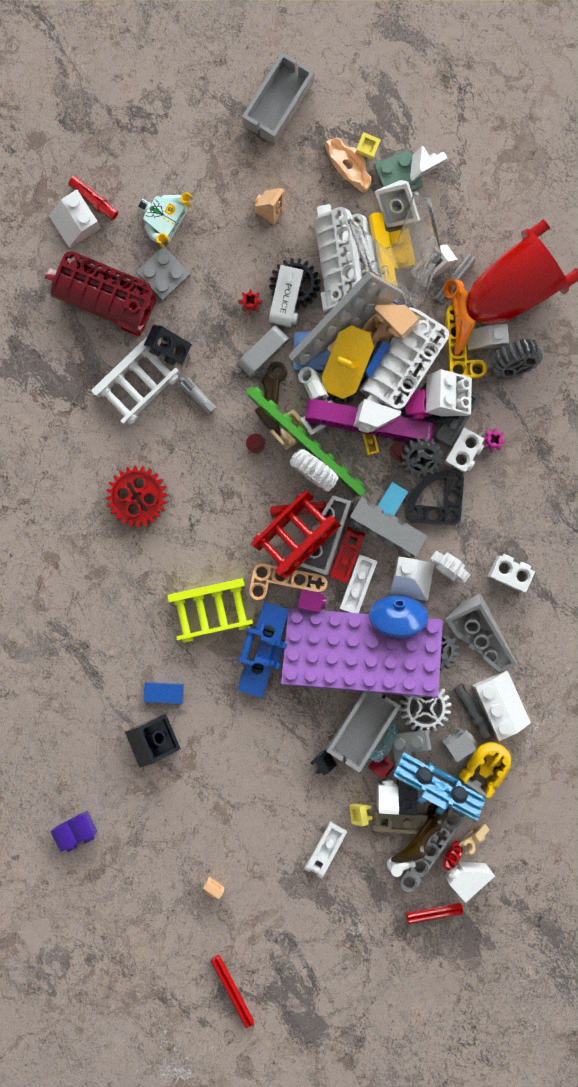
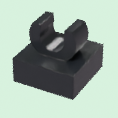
M326 749L321 751L311 762V765L316 763L319 767L316 773H322L323 776L330 773L337 765Z

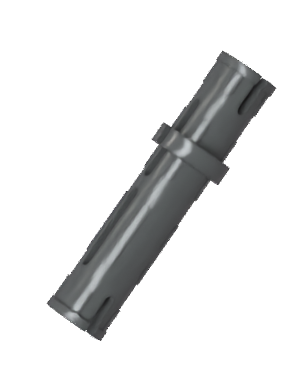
M462 683L455 687L454 691L469 714L472 725H475L482 739L484 740L493 735L485 720V715L478 709L465 684Z

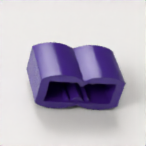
M85 811L54 827L50 832L60 852L64 850L70 852L78 847V843L83 841L85 844L93 840L97 829L88 811Z

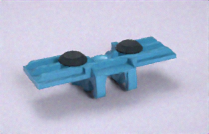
M402 753L393 777L422 792L416 802L423 804L427 800L438 806L435 812L440 815L449 806L474 821H478L486 799L485 796L461 784V778L451 776L433 766V763L429 762L426 765L410 755ZM433 775H435V776L441 778L442 780H444V781H446V782H448V783H450V784H452V785L450 786V785L446 784L445 782H443V781H441V780H439V779L433 777Z

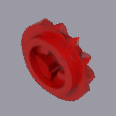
M457 840L451 844L443 858L442 866L447 871L457 865L463 852V848L459 846L460 842Z

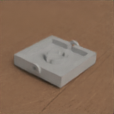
M166 247L157 251L136 271L144 281L150 284L152 290L162 301L190 276V273L180 264L181 261L174 257Z

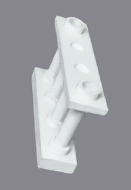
M147 337L91 390L99 399L106 397L124 416L120 421L125 426L133 424L138 418L137 415L169 384L173 385L179 379L178 375L180 372L177 368L170 371L155 355L149 353V348L144 346ZM143 357H147L165 376L158 385L139 366L138 361ZM129 370L134 371L152 390L144 398L125 379L124 375ZM120 384L138 403L131 411L111 392L110 388L113 385Z

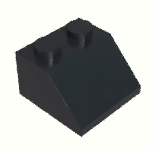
M166 714L125 731L139 768L154 764L181 749Z

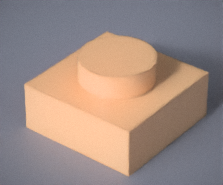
M208 877L203 886L205 893L212 898L220 899L224 893V887Z

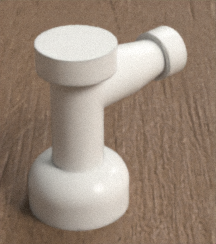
M392 857L387 860V868L395 877L401 876L404 870L416 867L414 861L395 863L391 861Z

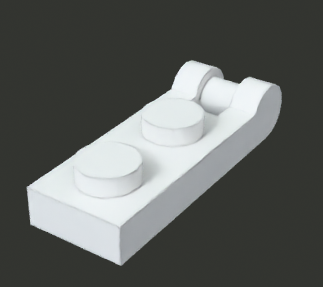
M330 821L304 869L308 872L316 873V876L322 879L347 834V830ZM317 860L322 862L320 867L315 864Z

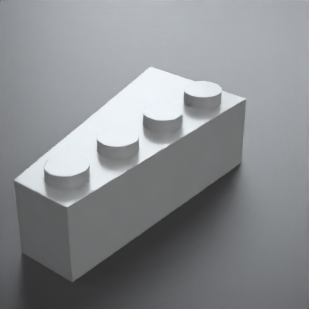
M332 496L322 515L325 518L332 515L341 526L300 567L330 575L353 505L352 501ZM318 521L311 531H315L320 526Z

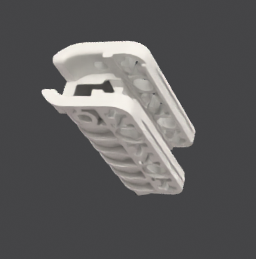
M330 204L317 207L318 216L314 219L325 290L321 292L323 313L332 310L368 271L376 275L367 218L358 213L351 215L350 211L343 207L331 210ZM358 219L361 220V223H359V227L356 226V223H358ZM363 236L364 243L358 246L357 241ZM364 257H366L367 260H365L364 263H361V260H363Z
M409 307V309L419 318L420 324L403 340L399 336L397 338L393 336L390 341V347L372 377H367L359 389L368 398L367 400L389 408L392 407L398 411H402L449 337V331L446 327L412 307ZM436 337L439 338L437 345L433 343ZM424 352L429 353L431 357L426 356ZM420 356H421L424 360H427V361H429V362H426V361L423 362L422 359L420 358ZM418 364H420L422 367L416 377L412 376ZM403 384L409 385L411 389H405ZM400 389H401L403 392L408 393V394H409L408 397L406 396V394H403V393L400 391ZM398 396H400V402L398 403V405H395L394 402L396 401Z

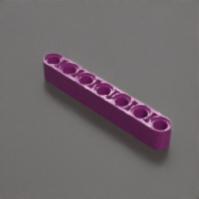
M317 399L307 400L305 421L309 423L409 442L410 440L417 442V437L420 438V441H423L424 437H427L428 442L433 439L435 425L430 422L399 416L389 424L367 433L353 426L358 411L357 407Z

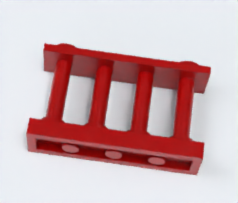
M307 490L299 493L295 501L262 533L257 534L251 543L258 551L262 548L267 551L278 563L275 571L285 580L341 526L332 515L325 518L310 502L314 497ZM304 507L320 523V526L315 531H311L296 516ZM290 521L306 536V540L300 545H297L283 530ZM276 535L292 550V553L286 559L269 543Z

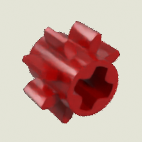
M251 289L249 293L245 294L242 292L243 299L239 300V304H244L241 308L242 311L248 310L250 315L254 310L259 312L258 304L263 303L261 299L257 300L260 295L259 292L254 294ZM254 299V304H247V300L252 301Z

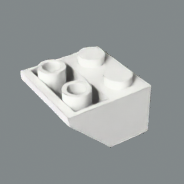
M442 369L427 375L426 413L438 416L471 415L472 378Z

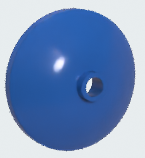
M390 595L379 599L372 605L369 618L372 626L378 632L390 637L406 638L420 633L426 627L428 613L426 608L414 598L405 595Z

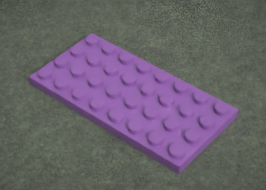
M289 608L285 639L287 646L284 649L281 685L438 698L443 620L428 619L426 627L420 633L411 637L395 638L378 632L372 626L369 614L320 611L319 613L305 609Z

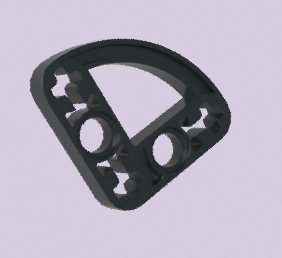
M443 470L423 479L413 489L408 498L405 508L406 519L414 523L457 524L461 519L464 485L462 472L459 470ZM454 473L456 474V477L460 478V480L456 481L455 487H459V490H449V486H453V480H450V477H452ZM445 479L443 507L415 505L419 495L428 485L437 480ZM451 492L458 495L456 503H451L448 500V495ZM413 508L416 509V512L420 513L423 512L422 509H426L424 512L425 520H421L422 516H415V519H412V515H409V512ZM430 510H435L438 513V518L434 521L428 518L427 514ZM441 510H444L443 514L445 515L453 511V514L457 515V519H453V522H450V518H443L444 522H441Z

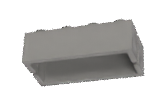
M283 52L242 115L244 127L256 134L260 131V136L274 145L313 85L315 71L302 63L298 65V74H296L297 60Z
M360 692L326 747V751L341 761L344 758L345 764L361 772L401 705L382 693Z

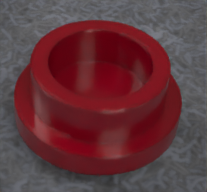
M251 434L246 440V446L249 451L258 453L264 449L265 440L260 434Z
M398 441L391 446L390 454L395 460L401 461V452L405 451L404 445H407L405 442Z

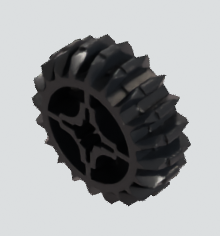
M291 258L290 264L284 260L283 265L304 270L298 293L301 297H298L296 302V310H299L300 304H302L303 308H306V301L312 304V298L318 297L316 292L320 291V287L317 286L320 284V279L317 278L319 273L313 272V265L307 268L308 261L301 264V259L298 258L297 263H294V259ZM280 264L277 265L278 271H272L275 277H270L269 279L273 283L269 285V289L274 290L271 292L272 297H274ZM307 277L311 284L308 292L304 290L305 288L302 285Z

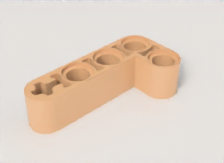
M258 564L253 570L250 595L256 600L263 599L267 594L269 583L321 592L326 589L327 580L319 574L295 570L286 580L280 582L275 578V569L278 566ZM259 567L267 569L266 577L260 578L257 576V569ZM297 574H302L305 577L304 584L297 585L294 582V577ZM308 575L312 576L311 580L314 581L321 578V582H324V585L320 586L319 589H316L315 584H310V588L306 587ZM255 586H261L264 589L262 596L257 597L254 595L253 589Z

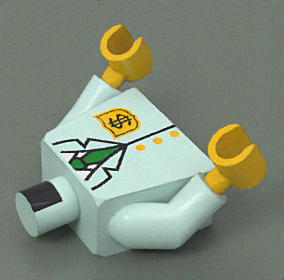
M188 192L182 195L156 196L152 203L142 199L139 203L138 210L145 213L143 217L144 228L149 238L158 243L163 249L165 248L163 243L171 241L187 213L185 206L188 208L192 206L188 201L194 199V197Z

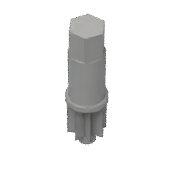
M181 377L178 380L180 382L179 386L208 415L215 410L216 406L188 377L185 379Z

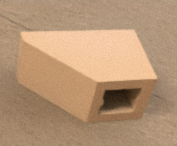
M377 305L374 308L376 319L381 324L386 323L390 327L388 330L396 338L399 336L403 340L420 324L419 318L406 305Z

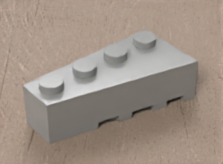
M361 497L349 516V519L352 520L350 524L359 529L363 526L368 529L367 533L375 538L378 536L384 538L385 544L392 548L396 545L401 548L400 552L408 557H411V555L417 556L428 536L407 523L400 522V519L389 513L384 515L382 508L367 503V499Z

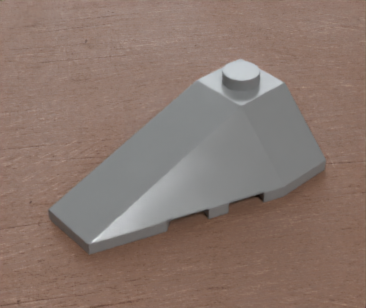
M481 594L463 601L446 617V621L455 636L465 641L472 650L477 651L483 656V659L498 672L517 665Z

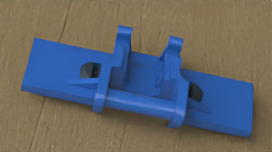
M264 602L256 629L247 627L243 649L240 657L237 658V661L245 663L238 691L263 698L272 667L280 669L281 666L280 659L283 649H286L287 643L281 641V636L290 609ZM257 634L261 636L255 659L251 660L248 659L254 636Z

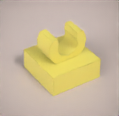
M363 132L355 152L373 160L381 139Z
M357 803L349 805L351 824L358 826L369 825L368 821L372 820L373 816L367 815V810L371 809V806Z

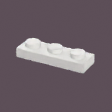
M359 554L340 609L350 613H359L377 564L376 560Z

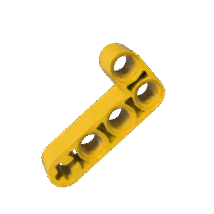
M452 304L444 316L445 327L449 331V337L446 341L447 370L453 372L454 367H459L462 370V375L471 377L472 380H479L487 371L486 364L482 360H467L466 345L461 351V356H455L452 353V349L455 348L456 337L451 334V330H456V322L453 323L454 315L451 314L454 311ZM478 366L481 369V374H475L472 367Z

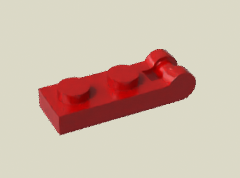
M347 527L329 577L348 583L366 533L361 531L359 533L353 531V528ZM350 538L357 540L355 545L348 543Z

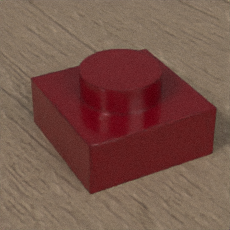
M379 753L370 763L368 769L384 781L394 769L395 764Z

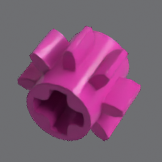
M494 428L492 433L489 430L485 431L487 436L482 437L484 438L483 441H485L483 448H490V452H493L495 447L497 450H501L500 444L506 442V440L502 439L504 432L498 433L497 428ZM496 437L497 440L494 443H491L490 440Z

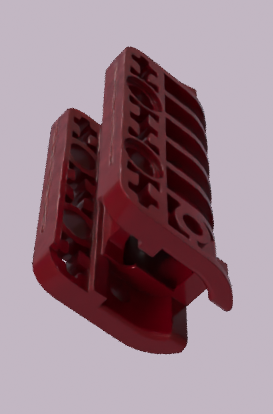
M73 251L64 254L57 271L50 268L44 277L52 281L51 296L53 298L115 323L121 330L138 337L143 333L156 303V295L152 291L150 284L146 281ZM74 256L75 260L69 264L67 259H72V257Z

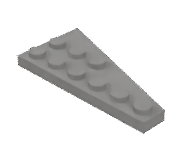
M368 271L288 355L289 358L295 363L305 365L326 350L336 340L340 331L351 325L358 327L376 314L374 308L377 305H389L402 296L403 292L396 286Z

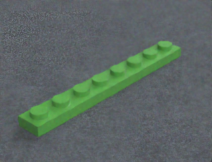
M249 387L244 393L310 454L332 469L338 475L339 480L357 496H362L365 493L364 484L356 477L353 479L349 475L350 471L345 466L336 464L334 462L336 458L329 452L325 454L320 449L322 446L315 439L311 441L306 436L308 433L302 427L298 426L297 428L292 424L293 419L286 413L281 414L277 410L279 408L278 405L272 400L268 402L263 397L264 393L258 387Z

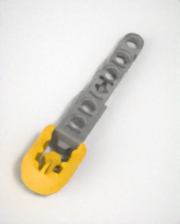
M495 742L481 745L467 762V768H464L459 774L463 781L462 784L491 799L495 793V788L500 786L511 768L509 751L501 744ZM478 766L480 767L478 773L483 777L487 778L489 775H493L487 781L485 788L481 787L482 783L477 779H474V781L469 779L474 775V771ZM449 806L447 807L448 816L451 814L458 817L457 822L450 824L447 822V818L443 822L442 828L438 832L442 833L445 831L446 837H441L438 840L440 846L435 843L438 839L437 832L430 837L425 849L428 846H433L436 848V852L434 855H427L425 853V857L414 861L415 864L417 862L425 864V868L422 871H417L414 867L404 871L400 878V885L404 891L412 892L419 886L422 877L430 870L454 833L457 834L468 818L467 816ZM408 877L414 880V884L410 887L405 886L403 883L404 879Z

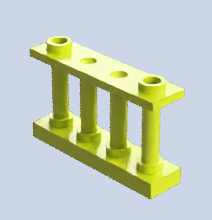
M244 578L167 595L168 601L174 602V605H177L183 635L176 636L177 640L182 639V642L185 643L193 641V637L235 627H238L239 630L247 629V627L250 628V624H253V619L246 620L240 593L242 590L241 586H245ZM230 589V592H233L239 619L237 623H227L222 600L223 590ZM211 593L215 599L220 626L209 629L203 599L205 594ZM193 598V601L196 602L201 631L190 633L184 603H186L185 599Z

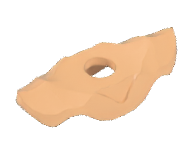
M340 138L326 141L324 146L332 165L344 179L365 194L371 186L372 178L366 171L364 157L356 153L355 148L344 145ZM342 162L350 163L352 168L347 169Z

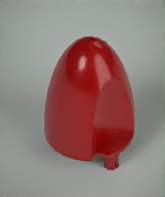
M542 219L531 229H524L521 232L522 240L495 261L474 282L466 302L468 315L474 321L484 325L501 324L533 308L558 291L566 294L569 292V287L578 281V269L575 268L564 276L550 251L538 238L550 230V226L545 219Z

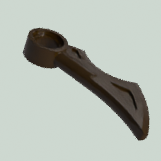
M275 361L268 366L267 373L261 381L265 392L264 398L268 402L272 400L277 405L280 382L285 380L288 374L285 365L279 361ZM275 368H282L280 376H273ZM260 407L255 409L256 414L264 425L270 430L273 429L278 436H281L279 424Z
M431 803L427 809L428 819L413 840L402 851L391 858V861L395 863L411 862L425 857L426 844L433 834L441 830L442 824L448 816V809L435 817L434 814L438 806Z

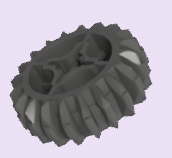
M516 340L513 343L502 346L501 349L492 355L490 359L491 368L498 378L512 379L513 377L531 372L532 369L536 368L543 360L541 346L536 340Z

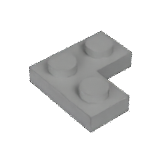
M428 730L390 734L396 767L403 752L415 758V752L432 749Z

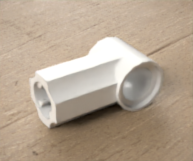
M310 367L302 368L298 374V379L304 384L310 399L327 401L329 396L322 383V375Z

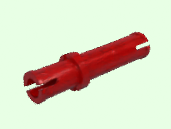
M76 175L71 177L68 186L78 190L80 195L90 202L96 211L102 212L110 221H114L117 218L119 211L112 207L106 198L100 197Z

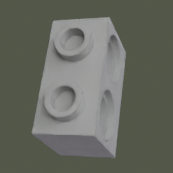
M461 728L441 740L456 762L477 750L474 746L477 742L471 733L467 730L463 731Z

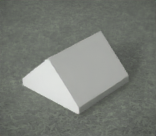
M399 180L375 191L387 228L420 220L409 182Z

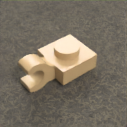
M486 824L473 827L463 838V841L460 842V847L467 846L468 848L465 853L466 856L475 852V843L479 844L485 840V835L489 831Z

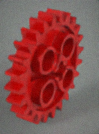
M134 465L133 471L129 467H126V473L119 470L120 477L114 475L115 483L109 482L112 489H106L107 492L111 493V496L105 497L107 500H111L107 507L114 508L110 513L112 515L118 514L115 518L116 520L123 518V525L129 521V527H133L134 523H136L137 527L140 528L141 522L148 526V520L155 523V516L161 518L158 512L165 511L162 504H168L167 501L163 500L164 497L169 496V494L163 493L167 489V486H161L164 480H157L158 473L151 475L152 469L145 472L144 466L141 467L140 471H138L136 465ZM140 478L144 479V486L136 488V481ZM128 482L131 483L136 493L141 494L139 498L146 506L147 511L143 510L139 501L133 500L135 495L128 487ZM123 489H127L129 492L128 497L125 499H121L119 496L120 491ZM150 494H153L155 496V502L151 505H148L146 503V497ZM133 505L139 507V512L136 515L130 513V508Z

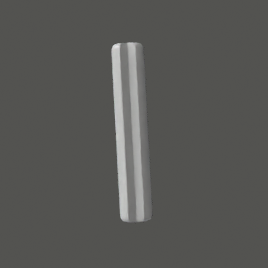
M468 254L449 279L461 281L475 263L476 258ZM456 284L453 285L451 291L455 289ZM444 286L435 297L440 303H444L448 298L444 294Z

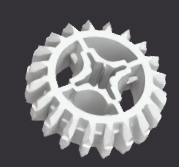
M298 449L290 460V465L296 471L324 491L329 492L334 488L339 479L332 469L303 449Z
M445 689L439 690L438 698L429 697L422 699L420 696L403 695L406 697V700L400 699L399 702L405 704V706L400 707L399 710L405 711L401 715L402 719L408 717L405 724L409 725L412 723V730L418 726V731H422L423 727H425V730H428V732H430V727L437 731L436 724L443 727L444 725L440 721L442 719L448 721L444 714H451V711L446 709V707L451 706V703L445 702L450 697L448 695L442 696L445 693ZM414 698L417 702V708L411 715L410 703ZM439 699L440 710L438 715H436L433 711V706ZM419 700L425 704L429 703L428 708L431 714L425 710L421 711L423 707ZM422 715H429L432 718L428 722H420L415 719Z

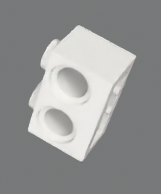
M463 428L443 463L455 470H459L462 474L466 471L470 472L475 464L473 458L476 454L479 455L484 447L482 444L484 438ZM466 439L473 440V448H468L466 446ZM458 455L464 457V465H459L456 462Z
M506 554L496 556L487 577L526 593L535 574V571L531 570L532 566L524 562H520V564L513 562L514 558ZM501 563L507 565V572L504 574L499 571ZM519 571H522L525 575L522 582L518 581L516 577Z

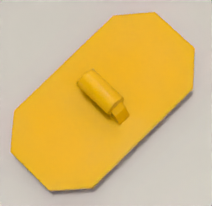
M351 325L338 333L321 377L328 393L344 399L357 392L374 349L369 332Z

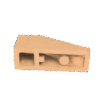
M282 188L265 190L262 196L258 195L254 202L255 213L274 225L284 211V190Z

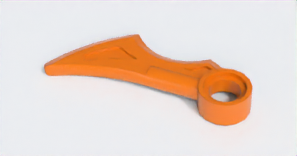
M449 279L444 285V294L452 299L456 322L454 354L459 355L467 344L476 321L468 315L466 308L468 293L464 289L463 282ZM456 284V291L452 294L451 289Z

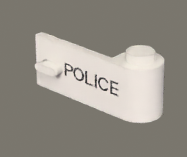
M284 265L280 266L269 323L292 328L293 324H297L298 313H296L295 306L304 270Z

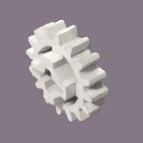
M435 551L430 558L437 564L436 569L452 581H455L457 578L462 582H466L470 576L469 572L464 569L465 565L448 552L443 555Z

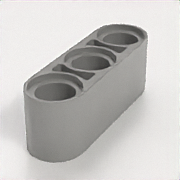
M275 325L237 362V365L250 378L253 377L287 344L289 338Z

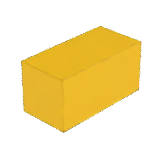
M361 433L367 456L378 454L379 448L376 436Z

